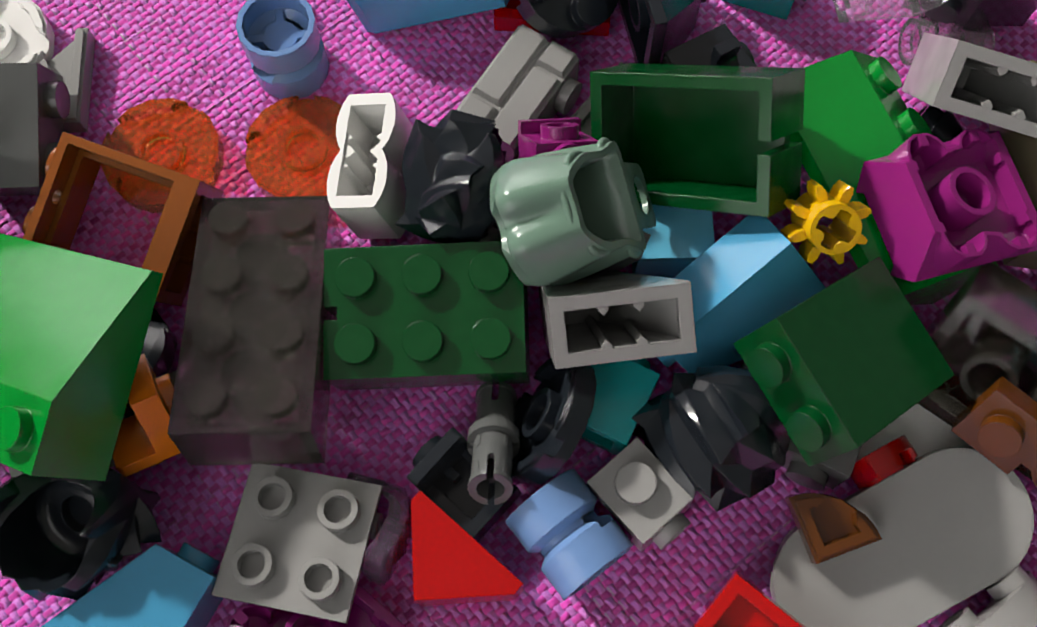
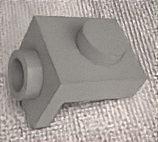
M638 437L587 481V486L597 499L633 537L632 543L640 552L644 551L652 542L660 550H663L691 524L684 513L690 508L693 498L671 477L663 464Z

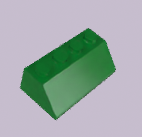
M850 50L804 67L803 129L790 134V141L802 142V164L810 179L821 184L828 193L832 186L838 180H841L854 188L853 196L849 202L860 201L869 207L863 193H856L863 163L888 156L913 134L929 133L932 135L923 117L915 109L907 108L897 91L902 87V81L894 67L881 56L876 58ZM871 213L868 217L861 219V234L868 240L866 245L856 244L849 252L858 268L880 257L891 273L893 263ZM995 261L918 282L892 277L910 305H926L936 303L999 266Z

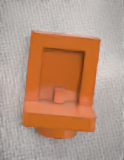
M141 354L128 398L135 415L122 420L112 455L117 470L125 477L187 451L175 414L185 410L176 386L169 373L156 377L145 354Z

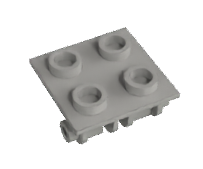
M253 461L212 595L347 624L369 539L378 540L381 534L383 514L378 513L377 508L383 487L381 485Z

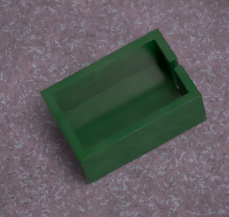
M627 63L590 71L591 137L597 140L606 137L611 141H615L620 149L623 162L639 164L652 205L770 217L787 208L784 205L786 199L796 201L800 197L802 142H791L790 134L803 129L805 68ZM634 183L635 192H636V196H637L638 202L641 203V199H640V195H639L638 189H637V187H636V185H635V183Z
M502 241L324 249V308L337 318V320H324V381L340 390L482 385L486 382H493V385L499 384V382L507 384L530 383L527 286L519 280L502 252Z

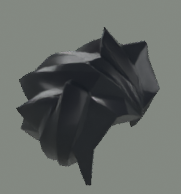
M451 109L435 127L429 126L418 119L415 120L402 161L406 190L405 213L398 219L395 225L421 238L439 243L480 242L482 238L488 236V226L495 219L490 210L491 179L494 173L505 164L506 151H502L501 148L502 138L499 136V129L494 124L496 121Z
M724 365L698 367L695 373L674 372L672 387L664 394L648 401L631 418L639 424L635 429L634 435L645 440V446L663 464L671 477L693 499L698 491L716 512L741 499L751 498L775 483L776 470L785 465L786 453L790 444V437L758 383L751 376L749 370Z
M111 468L108 470L105 481L30 476L25 473L9 479L0 486L1 579H15L23 592L38 601L47 595L79 600L90 592L93 582L96 585L99 583L106 571L117 570L124 556L141 553V543L162 542L152 511L161 497L157 492L140 488Z

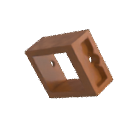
M62 132L57 147L51 151L45 165L46 177L36 204L25 217L23 239L74 251L70 247L101 164L171 188L142 268L163 273L156 302L182 307L224 191L201 180Z

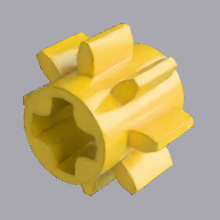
M807 180L808 192L802 194L796 201L793 199H786L784 201V205L791 210L792 224L786 225L780 231L790 242L798 243L802 241L799 246V254L808 263L812 264L815 262L820 253L823 252L837 264H843L845 252L852 249L856 244L866 245L868 240L861 234V219L868 217L872 213L871 208L860 201L849 202L853 196L854 188L841 180H838L832 186L829 193L815 180ZM822 216L833 219L828 227L817 225Z

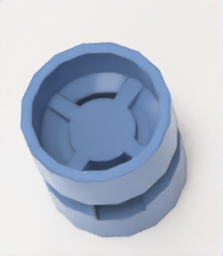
M247 0L237 16L236 30L247 58L250 60L251 67L262 88L268 94L286 100L307 97L318 90L328 76L330 63L311 5L306 0Z
M575 469L567 470L548 482L524 501L505 521L528 554L541 553L544 556L541 571L564 601L593 581L634 545L610 514L598 516L594 512L597 497Z

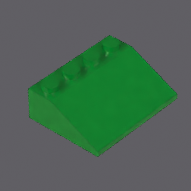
M0 233V463L30 476L106 480L163 273Z

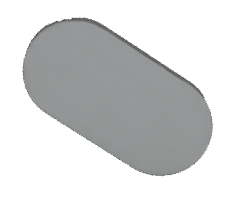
M948 448L926 453L918 457L917 461L904 465V468L872 487L862 488L843 499V501L855 507L871 520L882 540L819 564L811 563L797 526L789 531L783 538L773 562V572H771L770 578L772 600L806 627H917L1010 574L1023 560L1030 547L1034 531L1033 507L1024 484L1014 471L1007 475L974 449Z

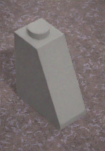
M926 32L923 33L901 91L931 106L1037 138V63L962 40Z
M601 270L569 284L538 287L543 335L555 369L697 352L691 282L688 280Z

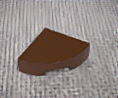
M800 493L785 497L811 563L819 564L882 540L878 530L865 514L839 498L818 493Z

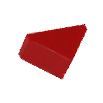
M421 490L412 498L414 601L418 605L515 600L524 590L523 583Z

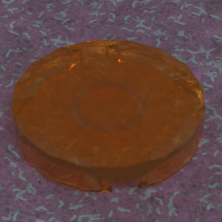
M313 95L314 99L307 98L299 100L298 96L283 98L264 109L249 127L246 137V168L262 194L281 206L306 210L329 205L327 178L330 167L340 151L336 138V124L342 105L328 97Z
M174 98L148 100L128 109L117 119L120 124L114 129L112 135L108 132L102 143L105 147L201 180L211 186H215L224 166V145L210 117L201 110L189 107L187 102ZM101 164L108 184L130 206L151 213H162L171 188Z

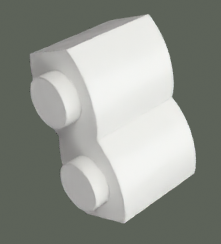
M391 93L350 94L344 101L337 118L336 138L340 151L335 157L328 173L327 197L330 207L359 239H399L405 232V229L395 225V223L405 213L406 190L402 161L413 126Z

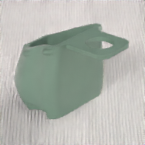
M606 137L600 138L595 144L565 148L511 160L503 164L491 179L490 210L500 230L502 252L516 276L526 286L540 287L569 284L629 257L637 259L642 255L643 250L646 249L643 229L656 226L655 213L641 167L637 163L623 162L617 143ZM634 183H635V185H636V187H637V189H638L639 195H640V199H641V203H642V208H641V206H640V204H639V202H638L637 196H636Z

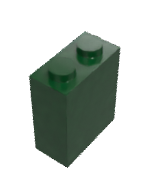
M880 257L837 280L733 343L748 367L751 376L758 383L785 427L788 436L796 445L809 467L859 448L955 375Z

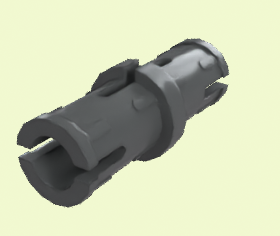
M486 382L477 389L475 397V422L469 427L467 435V449L472 455L468 492L475 501L488 505L489 483H495V505L506 502L512 496L514 487L512 481V459L518 454L520 449V432L514 424L517 394L516 390L505 382H499L497 400H492L493 382Z

